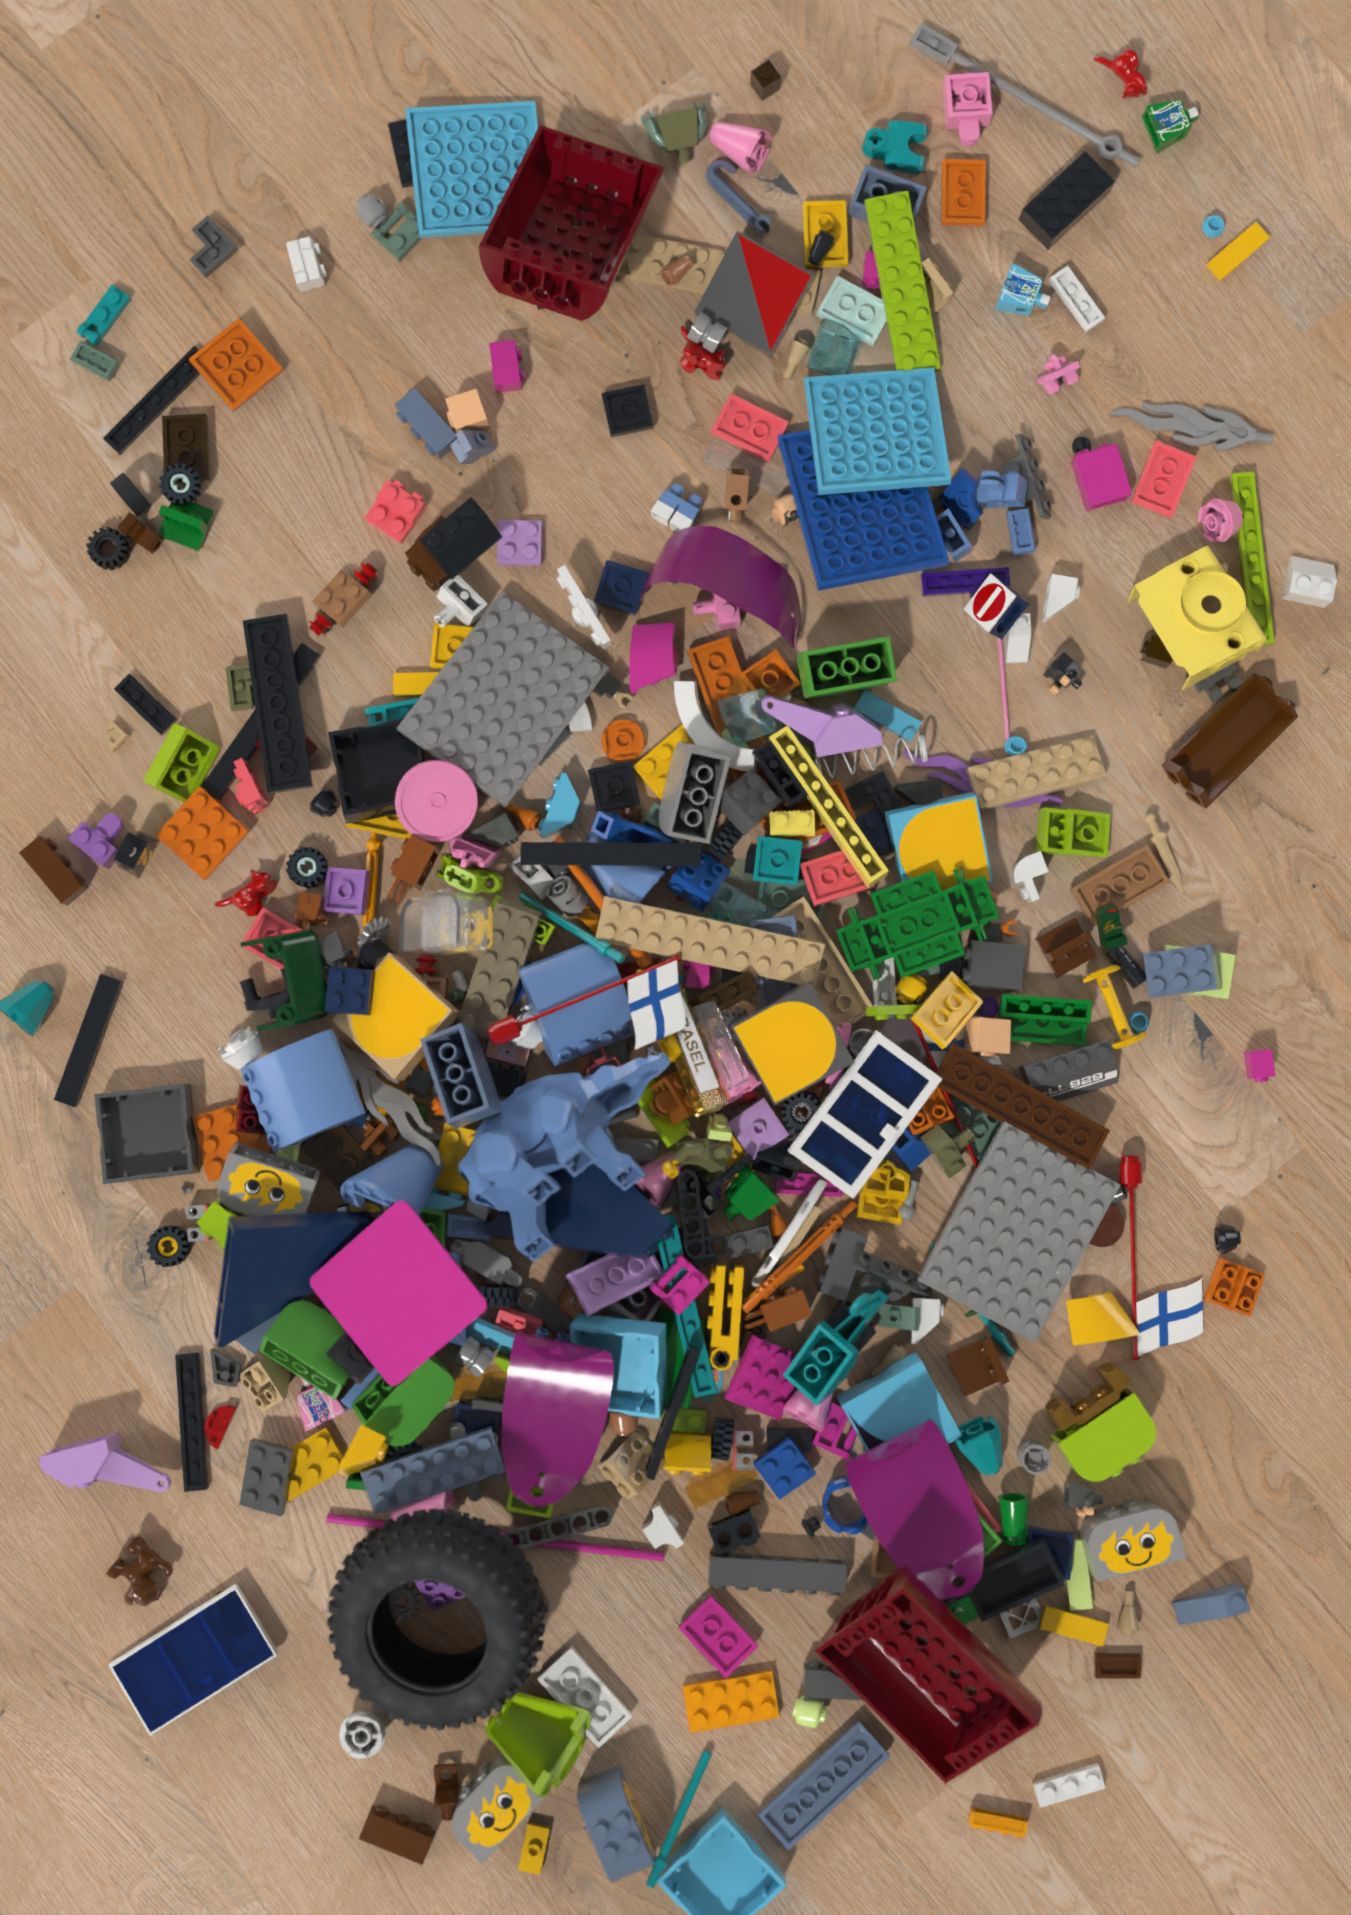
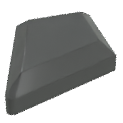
M212 1348L210 1354L214 1383L237 1387L242 1364Z

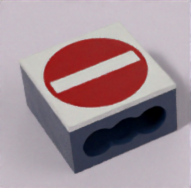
M990 573L964 610L987 632L1002 640L1029 603L1005 581Z

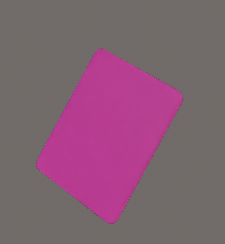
M399 1200L310 1279L311 1288L384 1380L391 1386L401 1383L487 1309L486 1299L409 1203L404 1200Z

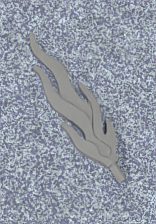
M1144 402L1141 405L1149 413L1169 414L1173 416L1171 418H1154L1130 408L1118 409L1109 414L1110 417H1129L1150 431L1170 430L1185 433L1193 438L1176 434L1173 435L1172 440L1187 446L1199 447L1218 441H1225L1215 445L1214 450L1216 451L1235 449L1254 441L1271 444L1273 440V435L1256 432L1257 429L1251 427L1236 414L1229 411L1211 409L1206 406L1202 408V412L1222 422H1215L1196 410L1180 404L1150 405Z
M341 1038L338 1039V1045L344 1055V1060L358 1095L360 1094L358 1083L359 1081L361 1083L367 1109L387 1126L389 1125L387 1119L377 1108L380 1107L385 1110L395 1121L403 1138L428 1150L432 1154L436 1165L440 1166V1156L435 1145L417 1133L406 1117L405 1112L410 1113L422 1130L433 1133V1129L425 1124L416 1103L403 1091L381 1081L377 1077V1072L395 1084H399L400 1081L393 1079L369 1055L351 1050Z

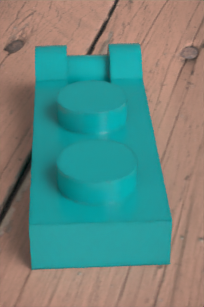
M111 284L85 322L79 325L76 333L82 338H88L89 342L94 346H98L132 299L129 295ZM94 326L98 328L95 332L91 331Z
M419 698L364 709L365 717H368L369 722L367 727L405 718ZM382 714L383 721H377L376 715Z

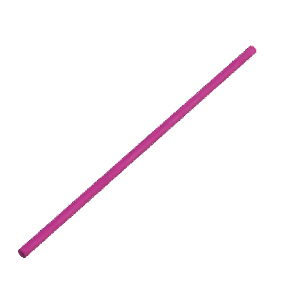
M329 1513L326 1517V1523L369 1528L378 1527L379 1529L387 1521ZM511 1534L509 1537L513 1540L512 1544L519 1545V1536ZM530 1537V1539L534 1542L539 1541L541 1539L538 1537ZM556 1540L534 1546L664 1561V1552L564 1540Z

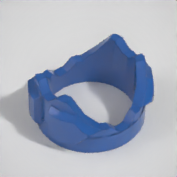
M839 1476L828 1484L823 1493L822 1509L825 1514L824 1521L834 1532H849L850 1535L858 1534L868 1525L864 1514L854 1522L842 1523L835 1520L828 1512L827 1500L830 1494L835 1490L851 1487L848 1477Z

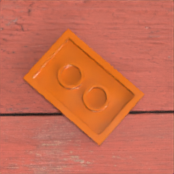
M942 159L941 226L985 225L986 160Z

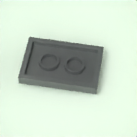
M257 1438L251 1439L239 1505L281 1517L285 1513L295 1449Z

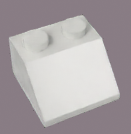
M1290 556L1281 599L1325 608L1333 602L1337 582L1334 565Z

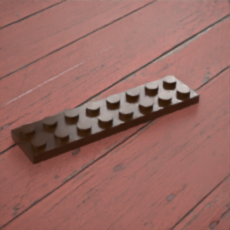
M953 1043L950 1044L935 1073L942 1078L937 1086L938 1088L1001 1123L1005 1121L1029 1134V1137L1090 1170L1110 1132L1106 1127Z

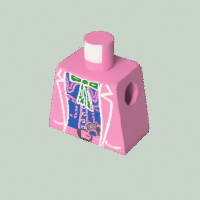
M301 1378L306 1390L298 1393L296 1398L306 1431L348 1410V1407L341 1402L342 1398L340 1395L334 1400Z

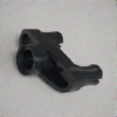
M284 968L280 969L286 985L285 991L261 997L258 996L253 978L239 982L245 998L244 1005L247 1011L268 1009L270 1018H276L279 1006L290 1001Z

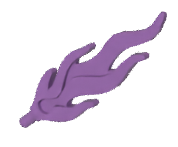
M904 750L903 754L912 762L908 751ZM949 755L928 757L927 762H922L921 757L917 756L916 765L946 768L962 777L961 779H956L942 772H932L928 774L929 778L941 779L961 792L973 793L966 771L971 766ZM971 757L970 759L972 763L979 765L994 761L991 759ZM1044 794L1003 806L1019 808L1043 802L1061 806L1063 798Z

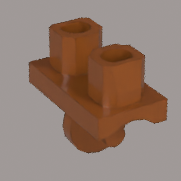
M389 1116L385 1117L389 1123L387 1126L377 1118L373 1123L366 1120L364 1125L368 1129L363 1135L367 1139L360 1146L362 1149L372 1152L378 1157H383L389 1148L382 1141L387 1136L392 1141L398 1140L401 1133L393 1118Z

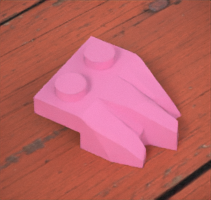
M464 834L454 837L449 844L452 856L461 859L460 867L464 869L474 865L481 868H490L500 853V849L469 838V836Z

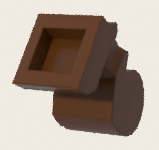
M130 512L117 527L121 533L133 539L136 544H139L151 554L163 542L149 527L142 526L139 520Z

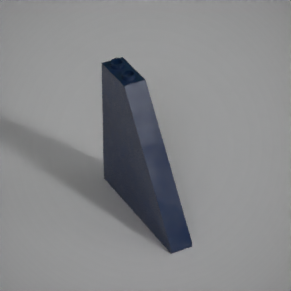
M593 1163L588 1165L576 1177H573L565 1167L548 1173L560 1187L545 1202L546 1227L548 1235L555 1245L554 1247L645 1260L647 1257H652L658 1250L657 1246L663 1240H668L674 1232L673 1229L676 1226L633 1185L624 1192L619 1185L610 1180L608 1175ZM508 1210L501 1211L483 1231L492 1238L514 1241L511 1216Z
M364 1211L228 1217L213 1333L218 1348L226 1346L282 1312L290 1303L300 1301L315 1292L310 1286L311 1277L371 1225V1221L367 1219Z

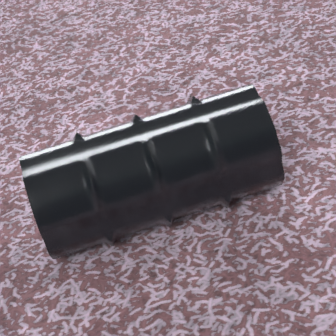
M1124 946L1111 949L1105 953L1113 965L1120 966L1121 969L1118 972L1133 989L1147 979L1146 973Z

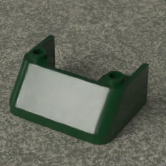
M301 930L240 942L241 947L262 944L263 951L268 958L283 960L291 1003L279 1006L276 1012L277 1020L257 1026L258 1031L292 1026L321 1019L329 1014L325 1012L326 974L319 938L314 931Z

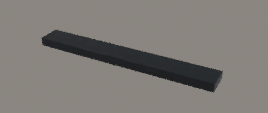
M303 643L300 644L294 653L298 687L301 686L321 657L320 654ZM256 710L253 711L202 784L206 791L219 800L223 798L237 778L234 773V769H236L234 761L243 758L248 762L257 749L254 743L260 737Z
M521 842L520 865L701 866V843Z

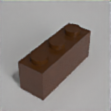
M38 836L19 854L59 902L68 906L88 889L84 884L86 880L78 871L74 872L70 867L72 863L64 854L60 855L56 851L58 846L51 838L46 839Z
M372 1805L359 1839L423 1865L435 1830L426 1823L420 1822L418 1824L411 1821L404 1814L396 1815L391 1813L388 1808L382 1805Z

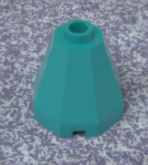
M36 980L3 998L0 1001V1011L12 1022L19 1025L18 1027L33 1037L39 1031L55 997L52 993L54 988L46 981L40 983Z
M987 1416L989 1420H984L983 1417H976L958 1427L962 1436L954 1440L959 1450L982 1474L995 1475L1003 1465L1001 1430L993 1416Z

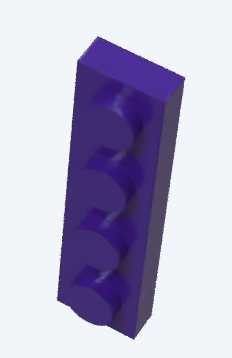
M1009 567L921 573L922 597L976 593L990 573L1005 581L1011 587Z

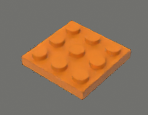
M240 318L235 320L189 358V362L233 412L283 372V368Z
M199 786L155 835L203 880H207L250 831L202 786Z
M237 1104L192 1116L208 1181L220 1179L228 1153L235 1142L272 1154L271 1146L267 1141V1135L235 1131Z

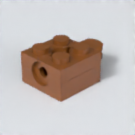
M412 834L410 838L404 840L401 846L403 852L399 858L396 857L390 868L393 870L391 875L396 880L387 898L393 900L398 893L395 900L397 904L402 903L410 886L419 891L422 889L440 854L436 846Z
M694 1064L696 1071L699 1072L697 1069L698 1065ZM687 1065L665 1076L651 1086L656 1096L651 1100L650 1107L658 1117L668 1115L674 1126L704 1110L718 1099L712 1089L700 1093L699 1088L695 1087L697 1083L690 1065Z
M792 1284L782 1289L783 1292L775 1295L772 1292L766 1299H762L759 1302L760 1308L741 1315V1321H745L763 1314L762 1317L743 1324L744 1329H750L766 1322L769 1331L772 1332L813 1316L803 1289Z

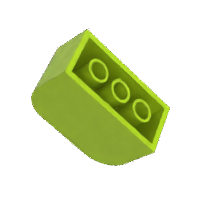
M1125 1388L1121 1391L1120 1398L1084 1424H1074L1062 1431L1058 1430L1050 1437L1073 1470L1086 1480L1098 1482L1110 1476H1118L1129 1463L1132 1465L1142 1459V1455L1149 1451L1155 1442L1156 1427L1135 1393Z

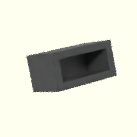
M768 1224L724 1235L728 1242L730 1259L774 1248Z

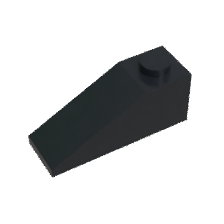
M771 740L752 751V755L769 787L781 798L782 802L780 805L783 810L787 812L789 810L792 811L804 804L808 793Z

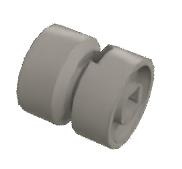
M701 312L687 338L696 343L703 342V348L714 353L727 327L718 322L712 324L711 318Z
M562 875L557 877L547 888L548 898L569 917L578 915L587 905V895L568 876Z
M859 1029L850 1034L847 1049L852 1056L857 1057L874 1034L873 1031ZM878 1045L875 1047V1049L872 1051V1053H871L869 1056H871L873 1053H875V1051H876Z
M469 1335L465 1346L460 1347L453 1361L462 1367L468 1366V1371L479 1378L492 1361L495 1353L486 1346L480 1348V1342Z
M1026 1440L1019 1445L1016 1453L1017 1460L1025 1470L1035 1475L1043 1474L1048 1470L1051 1464V1455L1042 1444L1035 1440Z

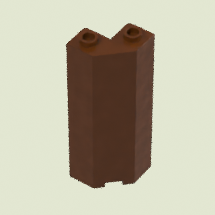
M1253 673L1162 764L1168 778L1174 784L1179 783L1187 791L1185 795L1205 809L1298 718L1295 704L1288 698L1283 699L1277 696L1272 687V681L1266 676L1261 677Z

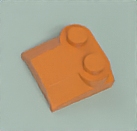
M776 648L757 663L739 673L756 698L759 706H761L763 697L771 695L784 699L801 685ZM772 702L767 703V706L772 705Z

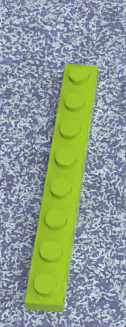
M1254 471L1232 473L1230 475L1233 501L1240 507L1243 517L1242 526L1237 531L1246 606L1267 638L1263 646L1273 645L1275 642Z

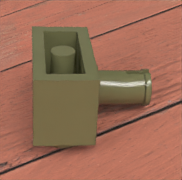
M939 1124L920 1137L935 1163L948 1178H951L967 1166L960 1154L961 1149L976 1139L968 1127L952 1139Z

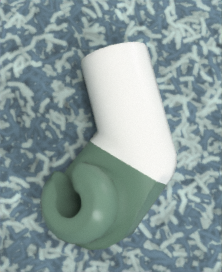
M461 969L451 973L456 984L453 991L449 993V999L453 1003L463 1001L469 988Z

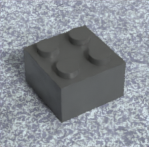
M751 768L722 793L718 809L745 836L770 815L769 813L773 812L782 800Z

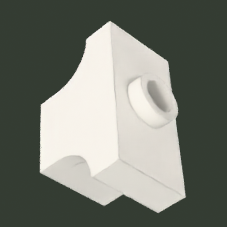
M660 1501L652 1505L653 1517L643 1525V1531L654 1549L663 1544H671L677 1549L684 1544V1538L677 1529L679 1524L673 1514L668 1515Z

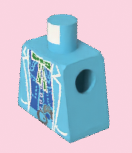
M1012 263L995 310L1029 316L1034 305L1046 309L1051 296L1039 292L1043 282L1041 278Z

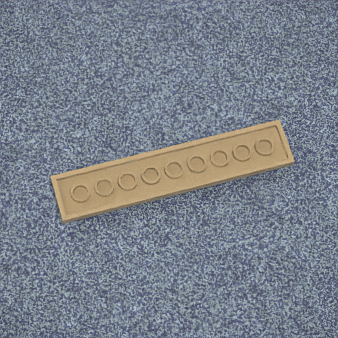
M635 234L617 277L704 294L726 252ZM684 256H688L693 262V267L689 269L677 285L668 286L660 274L663 267ZM804 268L814 274V279L795 312L812 315L820 271Z
M604 896L595 937L613 945L669 957H675L674 955L678 954L683 960L743 973L751 971L752 975L801 985L810 980L814 988L816 987L825 943L608 896Z

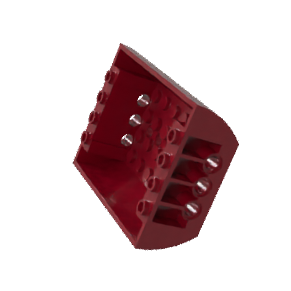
M539 125L479 244L480 261L488 280L498 293L580 321L590 318L600 310L608 296L663 175L664 167ZM579 211H586L587 213L582 214ZM572 226H579L580 228L575 229Z
M906 1565L899 1568L848 1605L833 1622L814 1650L945 1784L1036 1728L1041 1721L1043 1710L1041 1701ZM902 1619L909 1620L911 1624H906ZM919 1636L926 1637L928 1641L920 1639ZM951 1669H957L961 1674H956ZM968 1686H974L977 1690H971Z

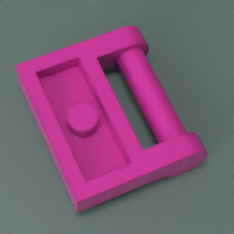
M679 1254L676 1262L657 1282H653L649 1288L680 1315L711 1281L684 1255ZM683 1267L688 1270L685 1276L668 1293L663 1289Z
M831 1401L825 1428L822 1432L816 1431L812 1444L849 1460L851 1456L850 1450L857 1437V1433L852 1425L842 1448L836 1446L848 1420V1416L841 1405Z

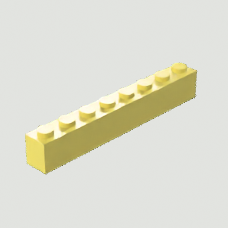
M787 725L770 736L769 741L771 740L808 793L807 801L867 888L887 877L889 870Z

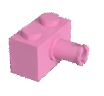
M712 593L713 597L711 600L692 602L694 616L707 613L716 614L718 630L740 627L739 607Z

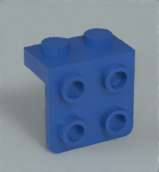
M701 850V866H679L666 888L688 902L692 907L703 912L713 895L729 875L730 869Z

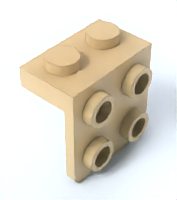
M927 258L921 263L932 316L950 304L953 288L947 280L944 281L940 275L939 267L935 263L932 264L930 259Z
M635 1431L630 1434L611 1456L604 1459L598 1465L602 1475L607 1480L613 1482L617 1487V1491L623 1497L630 1499L636 1496L652 1480L646 1477L644 1471L652 1446L639 1432ZM662 1458V1460H661V1463H660V1466H659V1468H658L657 1473H658V1472L661 1470V1468L664 1466V1459H663V1458Z

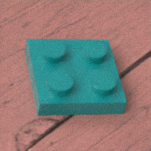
M758 836L753 880L797 885L802 841Z

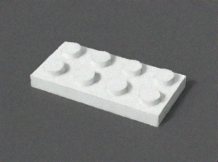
M572 1646L537 1678L558 1703L586 1709L591 1713L590 1729H585L584 1733L598 1748L632 1718V1713Z

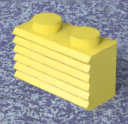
M807 809L806 812L804 810H798L797 812L789 810L788 812L780 811L778 813L777 811H771L769 813L771 837L815 836V813L813 809L811 811Z

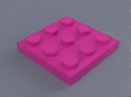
M752 1335L724 1398L781 1420L784 1414V1405L791 1398L795 1386L783 1374L798 1353Z

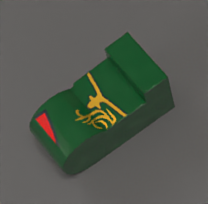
M1112 903L1096 908L1095 916L1100 944L1108 950L1128 944L1126 935L1123 934L1117 906Z

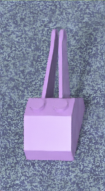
M767 695L761 700V706L765 712L810 739L811 748L817 757L883 745L881 731L875 723L850 705H846V703L834 704L833 708L825 711L771 695ZM772 702V705L767 706V703Z
M118 1432L55 1448L39 1456L41 1470L68 1487L77 1485L78 1489L91 1486L92 1483L98 1480L157 1492H164L171 1486V1478L167 1474L120 1449L121 1442Z

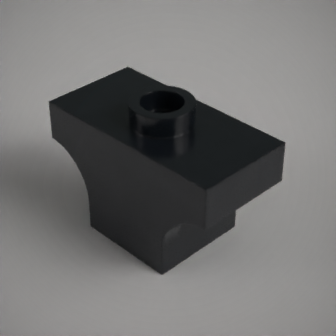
M380 938L371 944L367 941L361 946L356 969L374 971L388 953L395 954V952Z

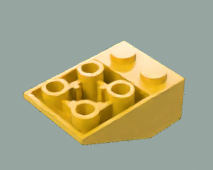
M671 1431L665 1448L664 1470H669L670 1474H683V1471H692L693 1475H706V1472H711V1433Z

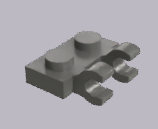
M1233 663L1199 681L1194 686L1198 693L1205 690L1213 703L1223 696L1222 691L1215 683L1223 679L1232 692L1239 688L1242 682L1234 674L1238 668Z

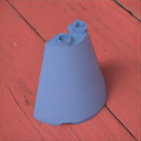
M590 832L586 837L587 843H619L605 840L593 832ZM673 866L582 867L603 896L641 903L658 881L662 880Z
M412 1143L347 1179L341 1186V1196L343 1201L359 1208L365 1203L364 1197L387 1206L388 1209L397 1201L404 1200L409 1203L419 1216L444 1168V1164L441 1161V1165L437 1166L432 1154L428 1150Z

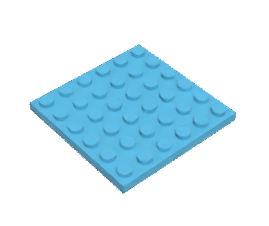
M535 101L405 108L419 238L485 234L538 129Z
M934 368L804 377L818 495L951 484V473Z

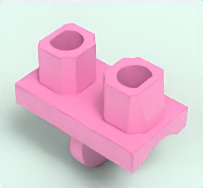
M1051 354L1048 356L1049 363L1043 365L1045 371L1050 369L1052 371L1036 378L1038 385L1043 384L1046 392L1052 394L1061 389L1057 380L1061 376H1063L1066 385L1079 381L1076 369L1080 365L1078 361H1071L1061 366L1060 364L1066 362L1065 357L1057 358L1055 354Z

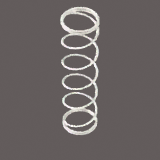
M923 734L919 735L917 738L915 748V761L912 757V754L909 750L907 743L902 738H899L896 743L894 764L891 760V757L886 746L884 744L882 745L887 753L891 765L894 768L896 766L897 749L900 740L904 742L910 755V758L914 764H916L917 762L918 742L922 762H927L928 760L927 747ZM876 746L875 749L874 768L871 765V762L865 749H862L870 765V768L873 771L876 769L878 746ZM855 750L853 772L843 752L842 755L847 763V766L851 774L854 775L856 769L857 750ZM814 753V763L822 774L820 758ZM835 754L834 756L833 775L831 774L824 757H821L830 777L832 778L835 776L837 754Z

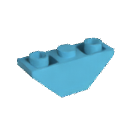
M563 772L554 781L552 788L555 790L553 798L549 797L545 810H548L545 819H541L538 826V831H541L540 836L544 839L573 826L581 805L567 774Z

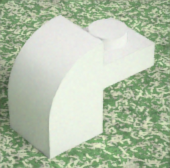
M1041 851L1026 856L1017 862L1010 875L1011 886L1020 883V895L1028 904L1040 899L1033 878L1049 872Z

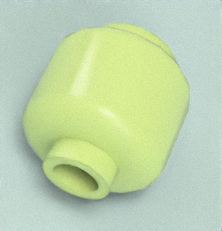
M802 1695L800 1699H796L792 1716L796 1717L797 1724L815 1729L819 1726L820 1722H825L827 1709L823 1708L824 1702L822 1699L804 1698Z

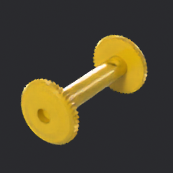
M1118 965L1102 968L1083 978V983L1094 979L1097 980L1120 1037L1119 1041L1111 1044L1113 1050L1137 1043L1147 1035L1146 1031L1133 1035L1109 976V973L1121 969ZM1107 980L1108 984L1103 985L1102 981ZM1123 1029L1127 1030L1126 1034L1122 1033Z

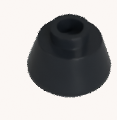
M324 789L317 794L310 803V811L321 817L333 816L338 810V800L334 791Z
M1219 1223L1214 1229V1241L1217 1251L1221 1254H1226L1235 1250L1237 1245L1241 1243L1240 1232L1236 1231L1232 1226Z

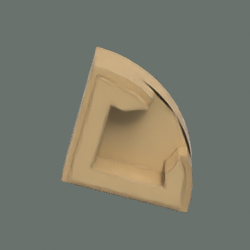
M112 720L108 726L107 742L111 750L115 752L130 736Z

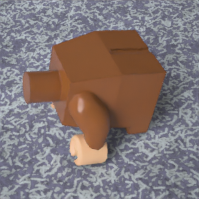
M299 893L297 910L293 912V922L302 924L301 930H311V925H319L321 927L324 925V927H327L329 918L322 913V895Z

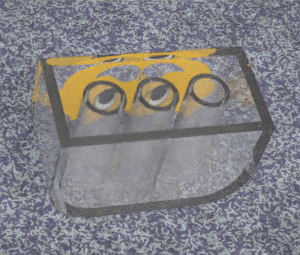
M439 888L438 892L424 891V895L409 898L400 914L399 952L417 955L428 954L435 957L492 948L493 912L489 901L484 897L469 895V893L464 891L452 892V889Z

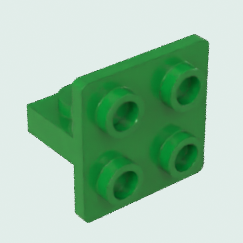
M173 502L170 503L169 507L161 505L158 513L164 520L158 532L159 537L199 551L214 516V511L190 502L191 504L189 505L184 504V506Z

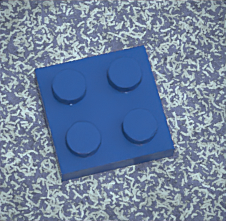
M790 1436L753 1461V1465L779 1500L816 1475L815 1469Z

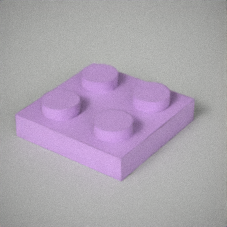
M498 520V531L503 538L497 542V564L504 566H541L542 521Z

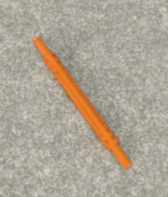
M850 1200L837 1214L831 1215L756 1289V1293L742 1306V1309L749 1313L762 1299H766L843 1224V1220L857 1207L856 1203Z

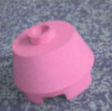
M1211 499L1205 506L1200 508L1198 523L1202 522L1206 532L1203 533V536L1208 541L1225 542L1240 530L1243 517L1240 507L1234 501Z

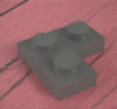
M208 215L191 229L205 246L190 261L205 278L238 251L237 246Z

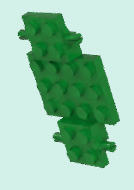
M959 867L958 871L957 869L953 870L957 883L941 891L936 874L932 870L871 893L870 895L878 915L860 919L856 906L852 907L855 916L851 908L847 909L852 922L843 928L837 929L836 932L851 972L861 968H869L873 980H877L874 971H876L878 978H882L878 964L894 957L901 978L965 955L957 933L968 929H975L979 942L983 941L981 933L984 940L988 939L983 926L989 921L1000 917L984 875L975 879H966L962 867Z

